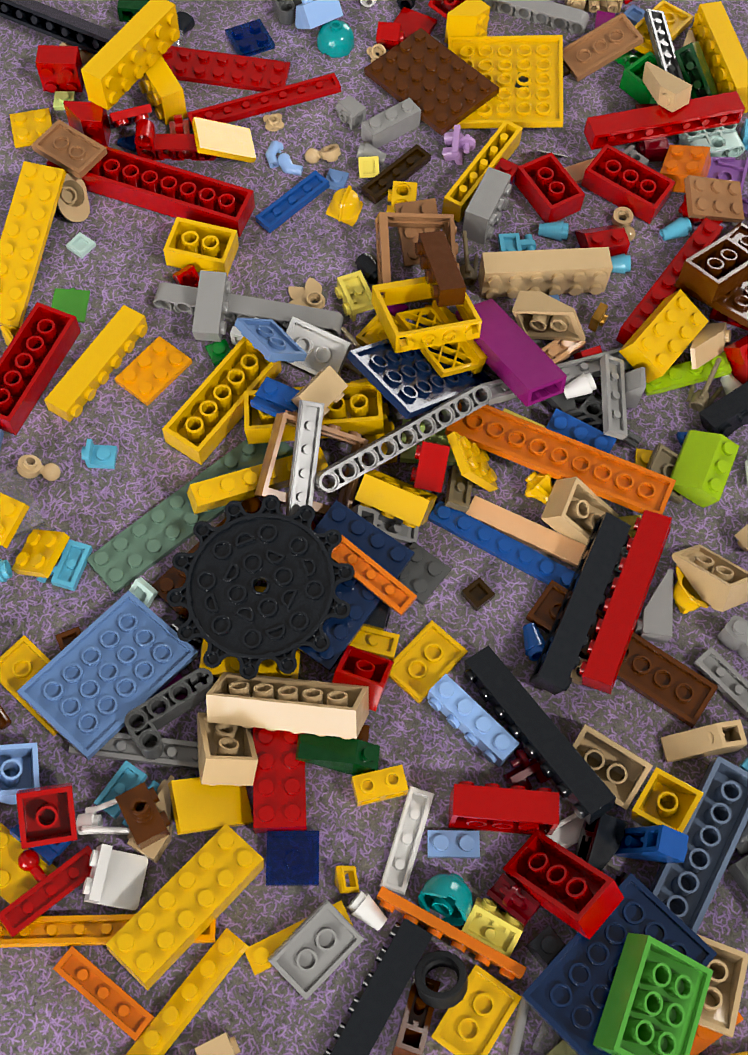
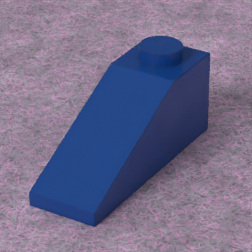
M665 825L625 828V835L621 846L614 856L662 863L684 862L688 850L689 836Z

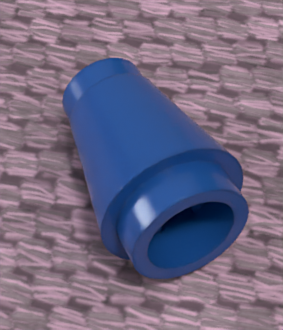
M529 623L522 628L525 655L531 661H538L545 645V640L536 624Z

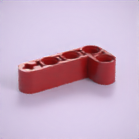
M141 119L136 122L135 145L138 156L151 160L171 159L184 161V159H191V161H214L216 159V156L197 153L194 134H156L154 124L150 120Z

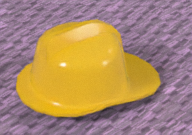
M348 185L347 188L339 189L333 194L326 215L337 219L339 222L354 226L362 210L363 203L359 200L358 194Z
M676 565L678 580L673 587V599L680 613L686 614L700 607L708 608L710 604L701 599Z

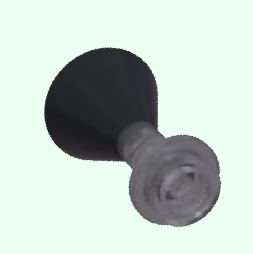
M181 10L177 12L180 37L171 46L185 47L183 36L195 26L192 15L188 11Z

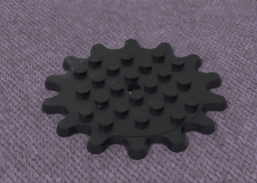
M268 495L263 499L260 510L249 514L244 510L240 502L230 501L225 507V523L222 526L214 527L206 521L197 522L194 525L193 533L199 539V548L193 553L179 552L172 559L173 566L185 573L186 581L183 586L170 590L166 600L170 606L185 607L189 612L188 620L178 628V638L184 642H189L198 637L204 638L208 644L207 651L203 657L207 667H218L226 657L232 656L237 658L240 664V675L247 680L256 677L260 664L267 659L275 661L282 673L291 674L297 667L295 658L297 649L301 646H310L317 652L326 651L330 646V639L323 631L324 622L329 618L344 619L349 616L351 611L350 605L346 601L339 599L336 596L335 590L340 583L350 581L355 575V570L348 563L339 564L332 560L331 553L333 549L342 541L341 533L335 529L321 534L314 532L311 528L315 517L313 507L303 505L294 515L285 516L280 512L278 497ZM260 580L267 582L264 592L255 591V584Z

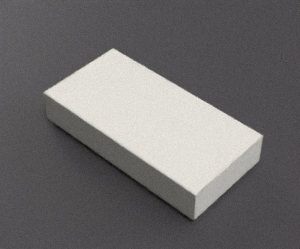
M573 813L559 822L552 835L546 836L567 849L578 842L584 818L580 819Z

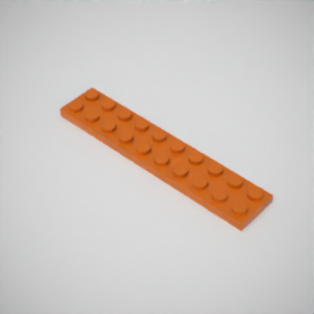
M459 403V405H458V407H457V408L459 409V411L462 410V405H461V403ZM489 405L477 409L449 425L445 430L446 435L455 431L462 437L465 436L471 443L474 442L480 449L539 473L549 474L554 479L578 477L596 496L640 514H643L644 510L663 515L676 482L672 478Z

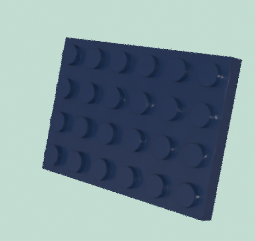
M389 339L350 350L346 357L406 419L435 408L469 387L493 381L483 370L474 375L471 371L441 378L419 349L395 353ZM450 344L444 345L446 347L452 348ZM428 347L431 352L439 354L438 350ZM442 352V356L454 359V356ZM457 358L456 361L464 363L461 359ZM439 362L444 369L451 368L450 365Z
M337 500L313 530L319 534L331 529L338 530L341 535L396 579H398L415 554V552ZM354 577L350 581L342 582L336 587V596L346 601L350 605L351 611L349 616L344 619L329 618L324 622L323 631L330 639L329 648L324 652H317L310 646H301L299 648L301 652L328 671L333 669L347 646L351 644L382 601Z
M632 873L618 887L624 899L590 940L578 932L521 995L578 1055H611L595 1047L593 1042L628 933L650 935L706 967L717 955L708 944Z

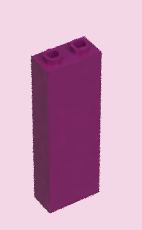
M493 299L474 305L482 320L480 338L473 340L486 354L487 365L526 407L564 392L567 375ZM456 311V319L459 322L463 321L459 311Z

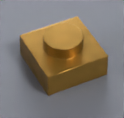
M602 302L599 304L591 317L588 329L596 332L599 326L603 327L608 319V315H606L608 305Z

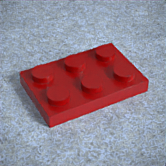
M150 104L112 112L109 114L108 120L110 125L115 124V128L125 126L129 123V120L134 119L136 123L138 120L149 118L152 108Z

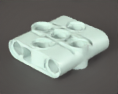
M737 124L678 134L680 138L679 145L710 147L711 157H738L745 151V147L736 131Z

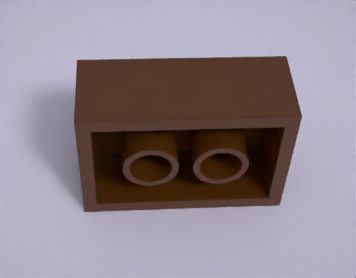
M725 235L686 259L678 281L712 304L748 280V250Z

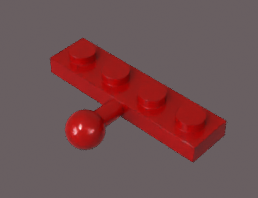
M89 845L48 876L39 865L40 857L36 851L28 849L21 852L18 857L19 868L23 871H30L38 883L0 912V922L12 938L83 884L86 877H90L92 866H89L92 849Z

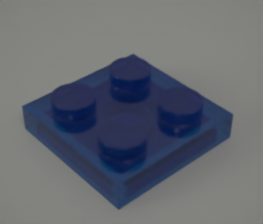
M260 19L225 29L226 36L237 55L250 57L275 48L274 41Z
M267 831L266 887L319 886V831Z

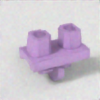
M460 124L454 125L453 132L444 134L446 148H443L442 153L445 161L455 160L456 165H463V153H469L476 146L474 138L469 134L464 136L460 133Z

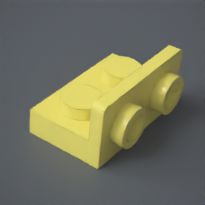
M361 270L337 277V287L334 288L338 300L342 299L344 314L346 316L349 315L352 322L356 321L357 314L374 309L371 303L372 292Z
M477 897L461 931L510 958L524 926L508 912L506 913L497 908V904L492 900Z

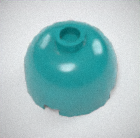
M332 20L321 26L317 35V46L322 54L325 53L332 58H341L347 56L354 48V34L347 23L340 20Z
M454 873L437 874L428 879L417 899L422 909L428 912L432 909L445 916L442 920L452 926L463 925L473 905L471 890L463 878Z

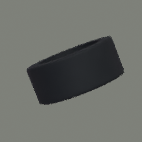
M437 950L428 953L420 959L415 968L414 978L418 995L425 1004L434 1009H447L456 1006L463 1000L468 987L467 971L464 962L456 954ZM448 967L456 972L458 977L457 984L449 991L434 992L426 986V975L435 968Z

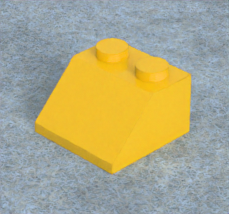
M466 0L448 12L444 42L448 44L449 37L487 36L490 6L482 0Z
M656 767L632 809L631 819L644 827L665 825L683 833L704 792Z

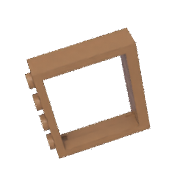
M378 213L375 219L378 284L391 282L388 227L443 228L456 260L458 243L455 242L457 226L454 223V214ZM430 298V299L412 301V302H433V300H435V298H434V299Z
M285 410L283 413L276 414L255 496L265 498L268 495H275L280 503L287 505L288 493L269 488L285 424L296 427L297 412ZM334 424L322 425L321 436L352 445L350 454L368 445L369 440L361 438V434H358V432L349 431L346 433L341 431L340 426ZM363 454L362 456V463L364 461L365 454ZM348 467L346 468V471H345V475H344L345 477L348 476V474H349V468H348ZM359 477L342 486L338 501L349 509L352 507ZM313 501L312 504L315 513L323 516L331 507Z

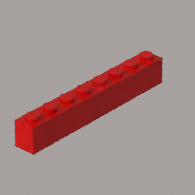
M737 91L690 99L689 104L674 112L660 105L588 117L584 134L590 149L594 150L603 148L606 143L610 146L737 124L740 123L745 107Z
M705 217L623 323L616 341L625 345L666 297L680 290L675 287V283L679 278L684 261L717 241L722 232V226Z
M644 510L642 518L637 517L634 525L636 534L634 537L629 538L626 550L629 551L627 558L622 557L619 565L621 574L619 578H614L611 590L614 591L611 598L607 597L603 611L606 612L604 619L599 618L595 632L598 635L596 640L591 639L587 650V653L590 654L587 662H582L579 675L582 676V685L611 694L670 533L672 517Z

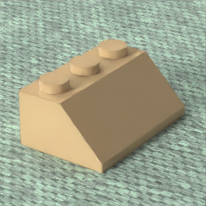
M585 723L572 745L616 796L615 803L627 810L653 765Z

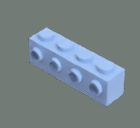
M447 674L428 691L427 699L430 706L438 712L441 711L447 717V722L453 728H458L464 733L465 739L472 746H477L483 752L485 759L491 764L495 763L500 767L514 753V750L518 748L520 743Z

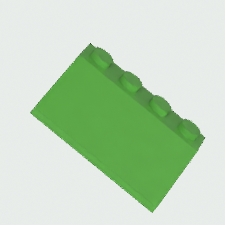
M628 933L593 1045L611 1055H690L713 970L650 935Z

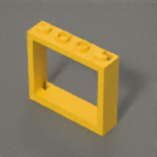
M425 277L372 285L371 303L394 352L400 353L480 338L482 320L467 293H465L464 304L455 305L463 321L405 332L398 331L387 306L432 298L430 284L426 283Z

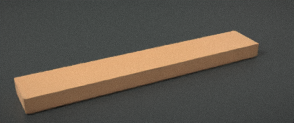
M474 496L466 512L467 515L495 530L574 567L578 566L586 545L478 496Z

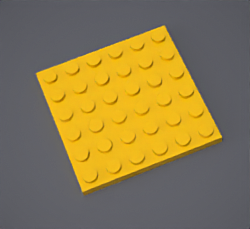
M563 35L448 38L449 50L499 87V94L458 123L461 129L499 128L505 119L522 128L563 127ZM521 76L528 77L527 82H520L518 79ZM516 82H517V83H518L519 85H521V86H528V85H529V88H528V87L516 88V87H515V84H516Z

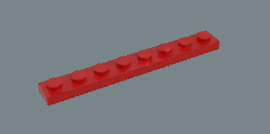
M335 73L190 111L187 112V117L192 129L194 117L230 123L341 92V85Z

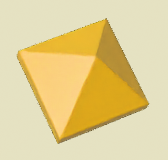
M1 325L0 329L6 345L11 343L14 338L13 335L17 334L19 328Z
M336 866L334 883L339 893H359L356 867ZM347 873L349 876L350 887L346 886L345 875Z

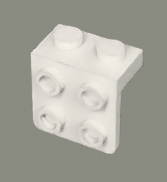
M99 845L91 853L89 866H92L90 877L85 879L82 894H85L84 902L131 911L136 910L140 902L148 858L142 855L113 850L111 845Z

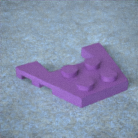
M711 157V166L707 177L739 181L742 193L746 173L748 172V157L746 160H735V157ZM742 198L744 216L748 218V199Z

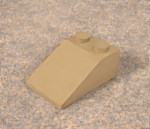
M519 291L512 312L518 326L531 339L585 341L586 337L574 308L541 291Z
M578 477L556 480L541 519L555 531L587 545L597 519L606 512L617 518L619 514L600 497L596 496Z
M700 544L672 554L671 558L695 591L714 610L724 612L748 602V571Z
M198 712V769L201 784L211 786H253L258 757L251 729L229 724L222 726L217 723L208 722L207 713Z
M698 935L717 953L707 966V968L713 970L698 1025L732 1038L734 1036L748 965V953Z

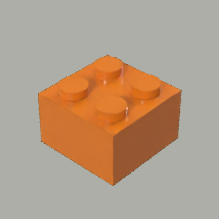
M670 144L660 173L676 182L672 192L686 193L684 178L688 175L707 177L711 166L710 147Z

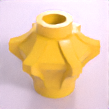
M533 471L525 478L527 488L524 495L528 498H535L545 505L554 487L551 475Z

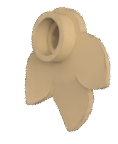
M309 277L305 287H288L289 296L292 299L289 302L290 304L319 309L324 308L325 298L322 295V286L315 279Z

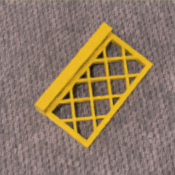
M433 300L431 306L399 312L395 316V319L404 331L423 328L418 326L419 323L432 327L459 322L447 306L438 307L436 300ZM428 314L427 317L429 319L422 317V315ZM406 319L416 321V325L407 322ZM473 339L449 343L452 348L444 345L430 347L438 350L439 354L431 352L428 348L419 349L441 378L471 371L473 375L481 372L487 359L486 354ZM442 352L454 356V359L442 356ZM457 358L461 359L464 363L456 361ZM439 362L450 365L451 368L444 369Z

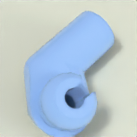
M277 140L270 143L265 153L270 168L279 167L276 154L281 153V150L284 149L283 144Z
M282 153L278 156V163L284 173L302 175L303 166L293 164L287 153Z

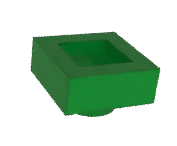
M226 339L205 346L214 366L219 365L231 351Z

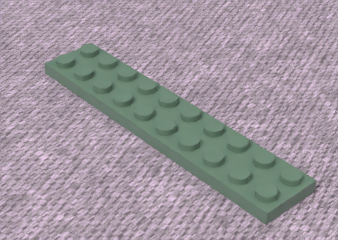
M246 439L87 558V563L116 595L194 535L193 528L197 522L206 521L210 523L225 511L226 505L194 515L187 495L189 485L263 464L268 443L248 444ZM285 441L280 443L276 460L293 455V449Z

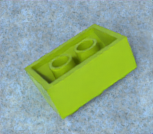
M689 430L670 478L676 480L673 490L703 508L719 502L740 446L722 434Z

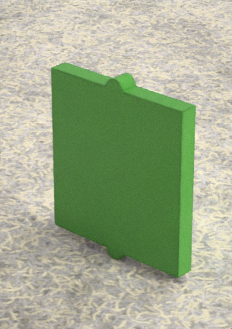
M55 288L51 307L76 316L78 322L85 323L90 291L75 290L74 288Z

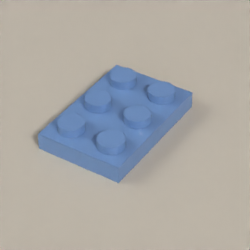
M236 319L234 326L253 344L254 348L264 355L267 361L273 363L277 361H287L290 363L305 361L307 353L273 319Z

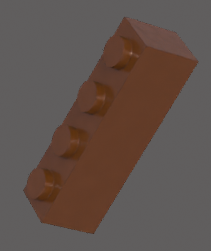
M444 231L419 233L418 242L415 243V254L420 257V267L425 271L426 283L430 284L432 299L435 298L438 307L463 305L466 285Z

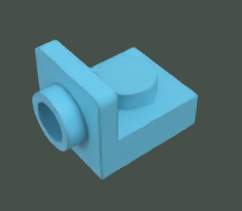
M87 439L86 446L82 447L81 457L82 460H85L88 468L115 469L118 448L117 446L94 445L92 439Z

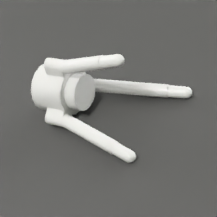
M116 799L97 806L86 807L85 813L79 814L76 820L79 835H128L130 829L127 827L103 826L102 816L96 813L118 804Z

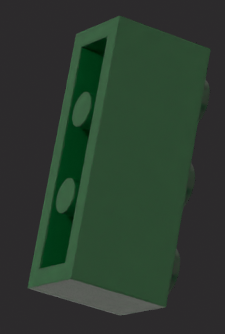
M699 41L691 42L674 51L685 82L692 85V99L719 94Z

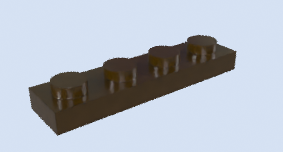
M416 144L361 188V193L374 204H377L388 195V189L393 188V181H406L431 161V154Z

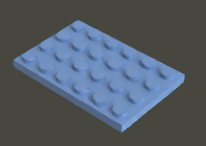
M128 591L26 682L17 693L89 761L125 726L126 714L162 691L198 656V651L188 642L181 641L178 638L177 632Z

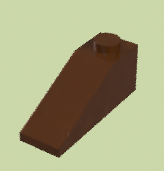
M414 977L391 1055H423L434 1008L425 1004L419 997ZM426 977L425 983L427 988L438 992L441 982Z

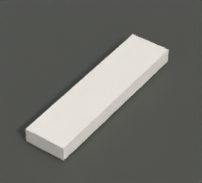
M410 786L380 888L383 886L392 892L405 895L434 793Z

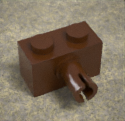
M145 782L115 797L136 844L141 850L170 835L167 826L171 825V822L165 810L159 812L156 803L160 800L153 787L148 789Z

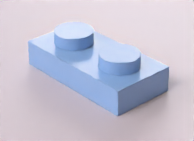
M427 830V858L479 859V831Z

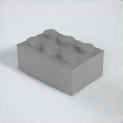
M488 167L465 210L462 232L464 230L467 232V239L482 245L485 244L487 239L491 240L495 231L493 227L495 224L499 225L502 218L501 211L502 209H507L510 201L507 198L513 186L510 184V174Z

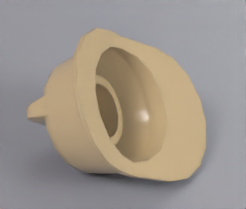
M66 173L58 200V207L66 219L77 223L87 219L90 213L87 189L82 179L77 178L71 173Z

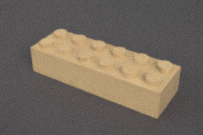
M609 247L482 252L478 273L480 297L487 299L508 297L514 299L517 298L519 291H541L547 295L570 294L572 296L581 293L600 294L605 292L613 269Z
M223 672L206 694L207 720L222 726L230 724L242 726L243 728H265L268 731L283 730L294 734L310 733L320 737L328 735L337 736L342 739H357L369 715V686L256 675L255 678L247 680L240 673Z

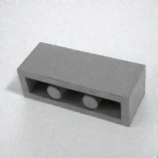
M408 98L362 122L361 139L365 143L368 142L372 146L379 148L419 127L421 109Z
M200 270L192 328L195 340L221 342L222 335L226 334L227 323L224 321L225 314L229 313L227 294H231L232 282L228 280L226 272Z

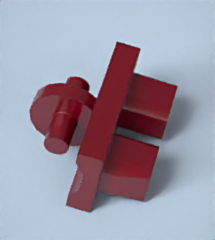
M521 748L514 750L516 758L510 761V765L515 769L502 775L507 783L512 784V786H524L526 790L532 789L527 777L533 773L538 783L549 780L542 773L538 761L535 758L531 759Z
M504 873L501 874L498 881L486 893L487 896L523 926L528 923L541 906L540 902Z

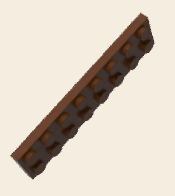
M551 580L527 614L526 619L531 623H535L537 627L549 634L568 589ZM599 609L596 611L598 618L587 633L589 640L579 653L587 660L590 656L587 653L591 639L596 640L598 635L595 632L599 618L604 619L605 613ZM634 632L616 678L691 728L695 726L718 688L717 685Z

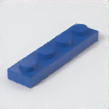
M315 170L255 216L256 222L268 233H271L330 187L329 181Z

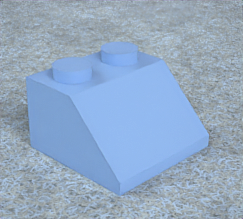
M301 0L302 3L296 5L295 26L297 29H312L344 16L339 0Z
M37 743L0 745V802L14 805L17 804L16 793L18 790L40 787Z

